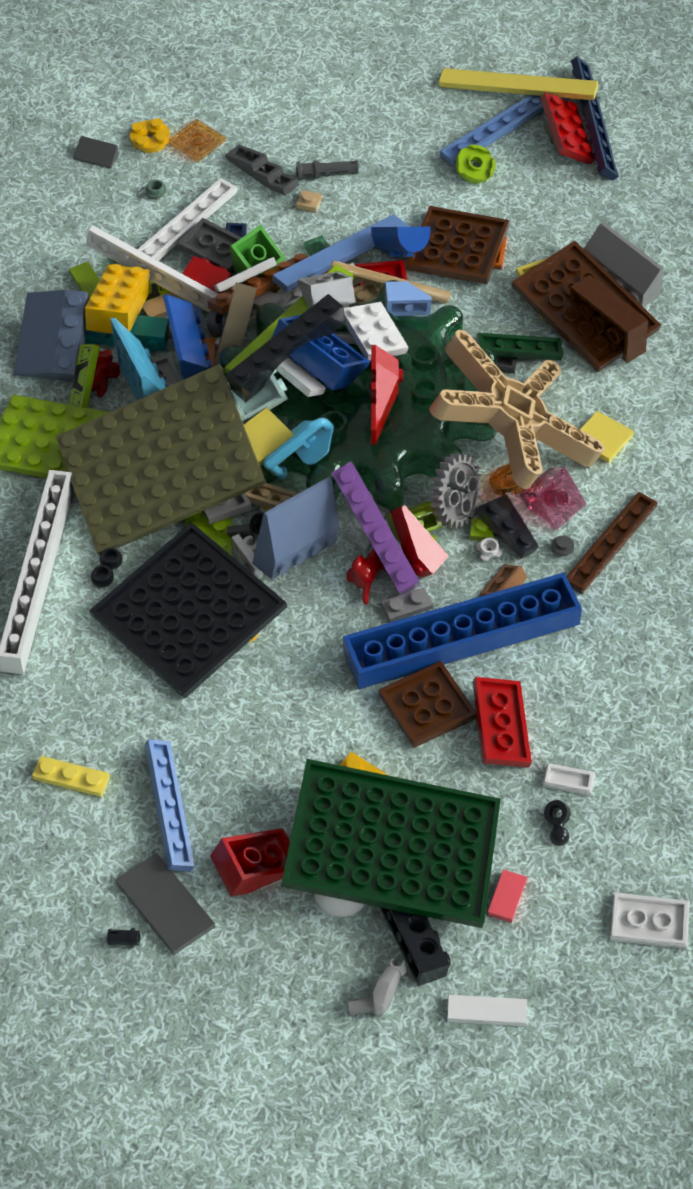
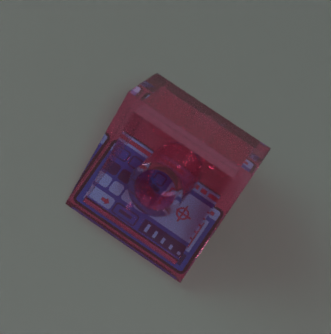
M565 467L549 468L535 480L529 489H524L520 493L529 511L555 530L559 529L587 504Z

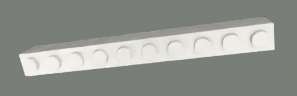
M49 470L0 643L1 672L24 674L74 492L71 481L72 472Z

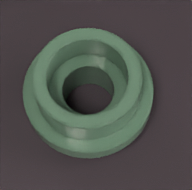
M151 180L146 186V194L151 198H161L166 194V186L161 180Z

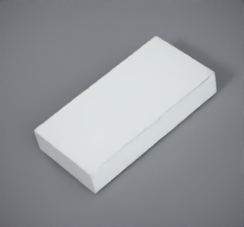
M547 763L543 787L591 796L596 772Z

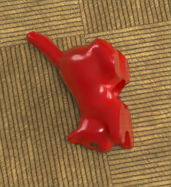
M107 349L98 353L91 392L97 391V396L100 398L107 392V379L117 378L120 375V367L117 362H112L113 354Z
M374 548L368 553L366 558L360 555L353 560L352 568L346 573L348 582L354 583L357 588H363L362 601L364 605L368 604L371 584L376 574L381 570L386 571Z

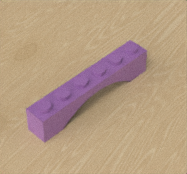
M350 462L332 472L334 480L367 535L399 595L408 593L421 586L415 572L353 463Z

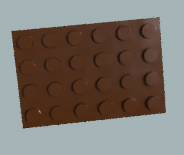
M573 241L514 280L511 287L599 372L623 354L619 349L614 351L609 345L611 341L605 334L600 335L595 330L593 321H587L570 303V286L589 275L600 281L607 289L614 292L635 311L645 316L648 320L647 338L660 330L661 324L576 241Z

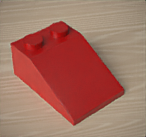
M283 828L221 838L210 857L230 897L251 893L283 879L290 840Z

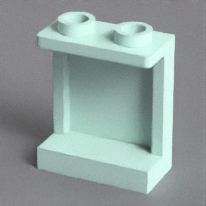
M277 370L267 380L263 389L247 402H244L231 390L244 424L266 407L271 410L288 399L284 391L288 390L281 378L277 380L274 376Z

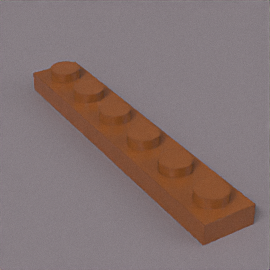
M296 254L293 258L280 262L277 266L263 271V273L256 277L249 278L242 284L257 288L256 298L278 287L272 281L274 274L308 258V256ZM234 286L230 290L217 294L214 298L208 300V309L222 315L227 313Z

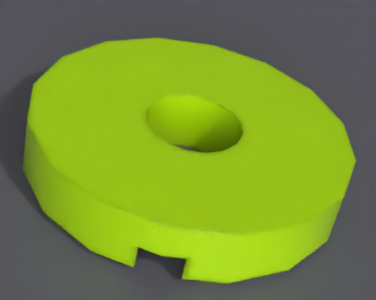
M472 144L459 151L455 159V168L464 180L479 184L492 177L496 169V161L494 157L492 158L491 152L488 149ZM471 161H477L480 167H474Z

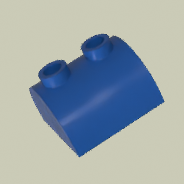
M430 226L371 227V235L376 247L383 252H388V257H414V252L421 251L427 245L430 238Z

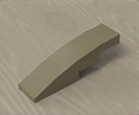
M237 282L234 286L213 367L220 364L224 374H227L225 373V367L240 354L257 288Z

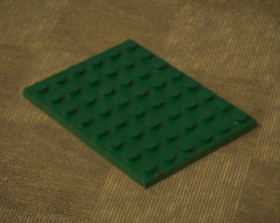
M307 759L281 887L483 928L501 799Z

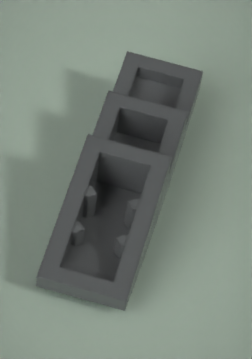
M239 144L225 154L226 159L267 188L284 196L299 186L297 178L283 173L282 166L269 162L264 153Z

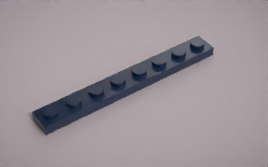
M577 56L572 59V73L575 79L593 81L590 66ZM596 93L595 100H579L582 103L583 115L587 122L586 127L590 133V142L594 149L593 155L597 160V170L601 176L615 180L619 176Z

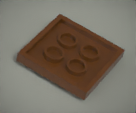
M442 661L379 689L380 698L414 748L477 719L475 709Z

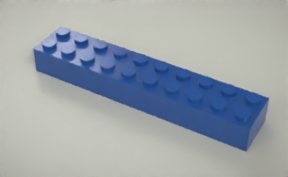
M563 572L343 636V653L358 689L413 674L439 661H442L443 664L451 663L580 625L582 607Z

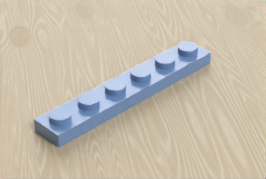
M148 739L144 745L168 870L191 872L195 866L170 741Z

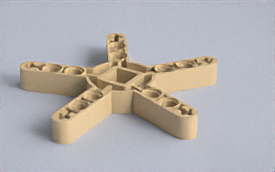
M457 330L444 348L445 352L479 392L442 390L429 408L430 413L435 418L444 421L489 423L497 432L504 436L513 480L523 489H529L543 470L536 439L585 467H591L605 450L604 445L593 436L548 412L540 398L561 373L560 367L554 361H544L522 383L512 378H506L467 332Z

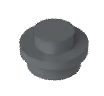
M563 535L555 537L551 544L553 552L559 556L571 554L575 546L574 541L570 537Z

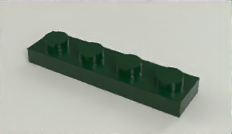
M479 332L476 336V343L488 356L562 360L564 355L561 338Z

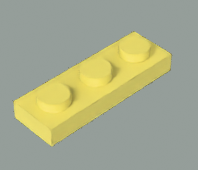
M40 756L32 778L40 782L102 797L110 779V774Z

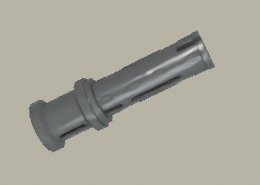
M314 160L313 163L296 162L298 180L308 177L318 179L320 176L358 174L359 172L357 160L319 163L317 160Z

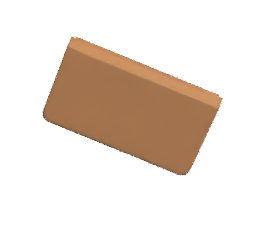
M504 564L479 596L522 585L527 579L522 566Z

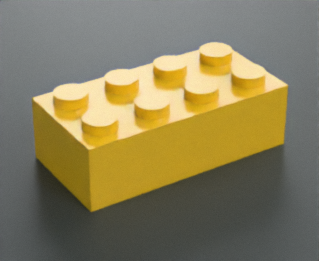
M108 264L85 307L86 330L113 334L110 319L115 317L126 329L131 331L150 293V270L142 269L141 267Z

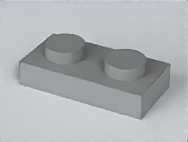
M424 587L381 601V606L389 622L433 609V603Z

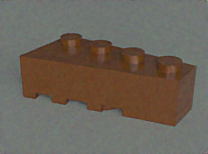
M591 275L570 286V303L587 321H593L595 330L600 335L605 334L611 341L609 345L614 351L617 349L623 354L622 359L626 364L646 352L648 320L645 316L635 311L628 303L621 300L614 292H611Z

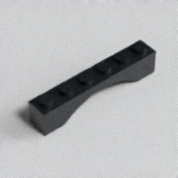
M327 294L229 371L227 378L230 389L244 402H247L263 389L276 368L295 350L313 339L330 336L346 323L343 305Z

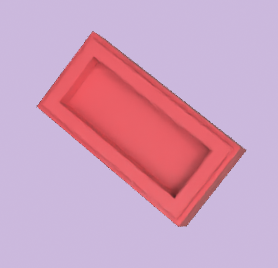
M507 870L502 871L488 910V916L512 923L527 881L526 876Z

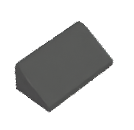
M81 136L74 159L111 169L119 156L118 146Z

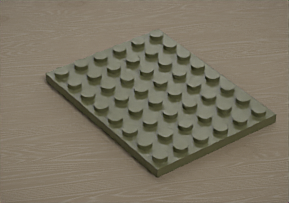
M220 364L56 436L67 470L72 472L71 481L98 555H101L106 548H120L266 484Z

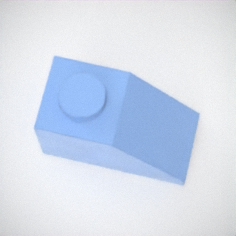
M408 281L385 282L384 298L386 311L389 316L430 315L432 300L430 295Z

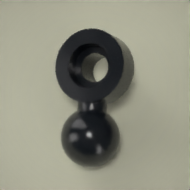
M560 800L549 802L544 809L545 819L554 825L550 832V840L557 846L565 845L570 838L564 824L569 821L571 811L569 806ZM559 810H561L562 815L559 818H557L556 814Z

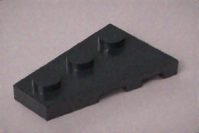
M507 494L478 506L475 513L521 559L537 550L539 545Z

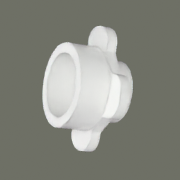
M486 538L476 545V549L480 551V558L483 561L502 556V550L499 549L498 541L493 538Z

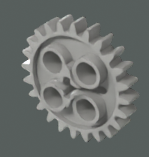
M456 453L450 454V457H445V462H440L441 469L435 470L437 477H432L435 485L430 487L434 491V494L430 496V499H434L431 508H436L433 515L438 516L437 521L442 522V525L457 528L463 527V524H469V519L474 518L473 512L477 510L476 504H481V501L478 499L483 494L482 491H479L480 487L483 486V483L479 482V479L482 477V474H478L480 467L475 466L476 460H471L472 457L466 456V454Z

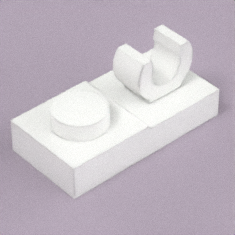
M239 534L232 536V550L244 567L258 579L263 578V572L252 564L257 545L249 546L253 543V537L247 536L242 539Z

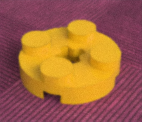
M159 118L132 124L130 142L135 149L138 148L146 153H154L164 149L165 145L170 141L169 128Z

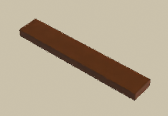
M641 492L634 496L566 577L572 589L580 594L585 592L657 507V501Z

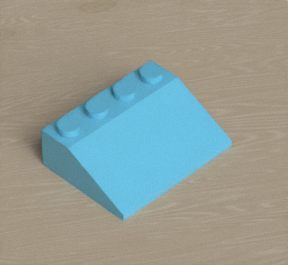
M115 317L111 318L118 365L136 400L166 388L164 378H159L158 376L159 371L156 363H151L152 359L148 348L144 349L140 340Z

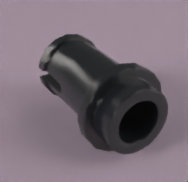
M131 928V930L108 929L107 944L130 945V948L139 946L140 930H135V928Z

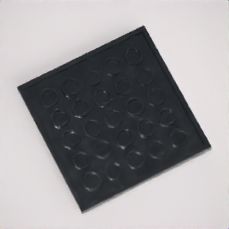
M191 522L89 611L92 617L185 699L287 608V603Z

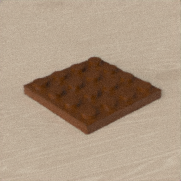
M429 206L421 227L430 226L429 241L421 251L414 252V257H408L406 270L488 284L509 228V220Z

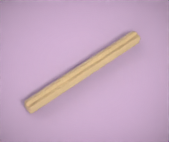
M332 261L330 269L336 264L353 273V279L382 287H385V282L408 281L430 295L434 301L448 303L450 300V292L338 261Z

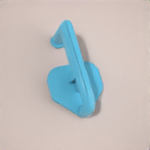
M326 418L303 421L291 431L294 436L264 459V467L278 479H284L287 476V469L284 466L279 467L278 464L293 452H296L305 464L313 465L329 452L334 429L333 424Z

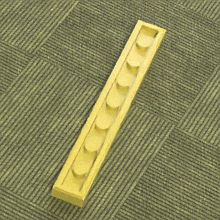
M443 68L439 87L542 96L546 92L551 95H557L560 98L595 100L598 81Z

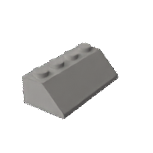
M601 222L583 249L645 307L660 296L664 268L605 222Z

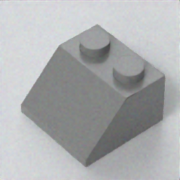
M337 271L297 279L308 309L327 294L343 305V308H348L349 304L355 303L352 277Z

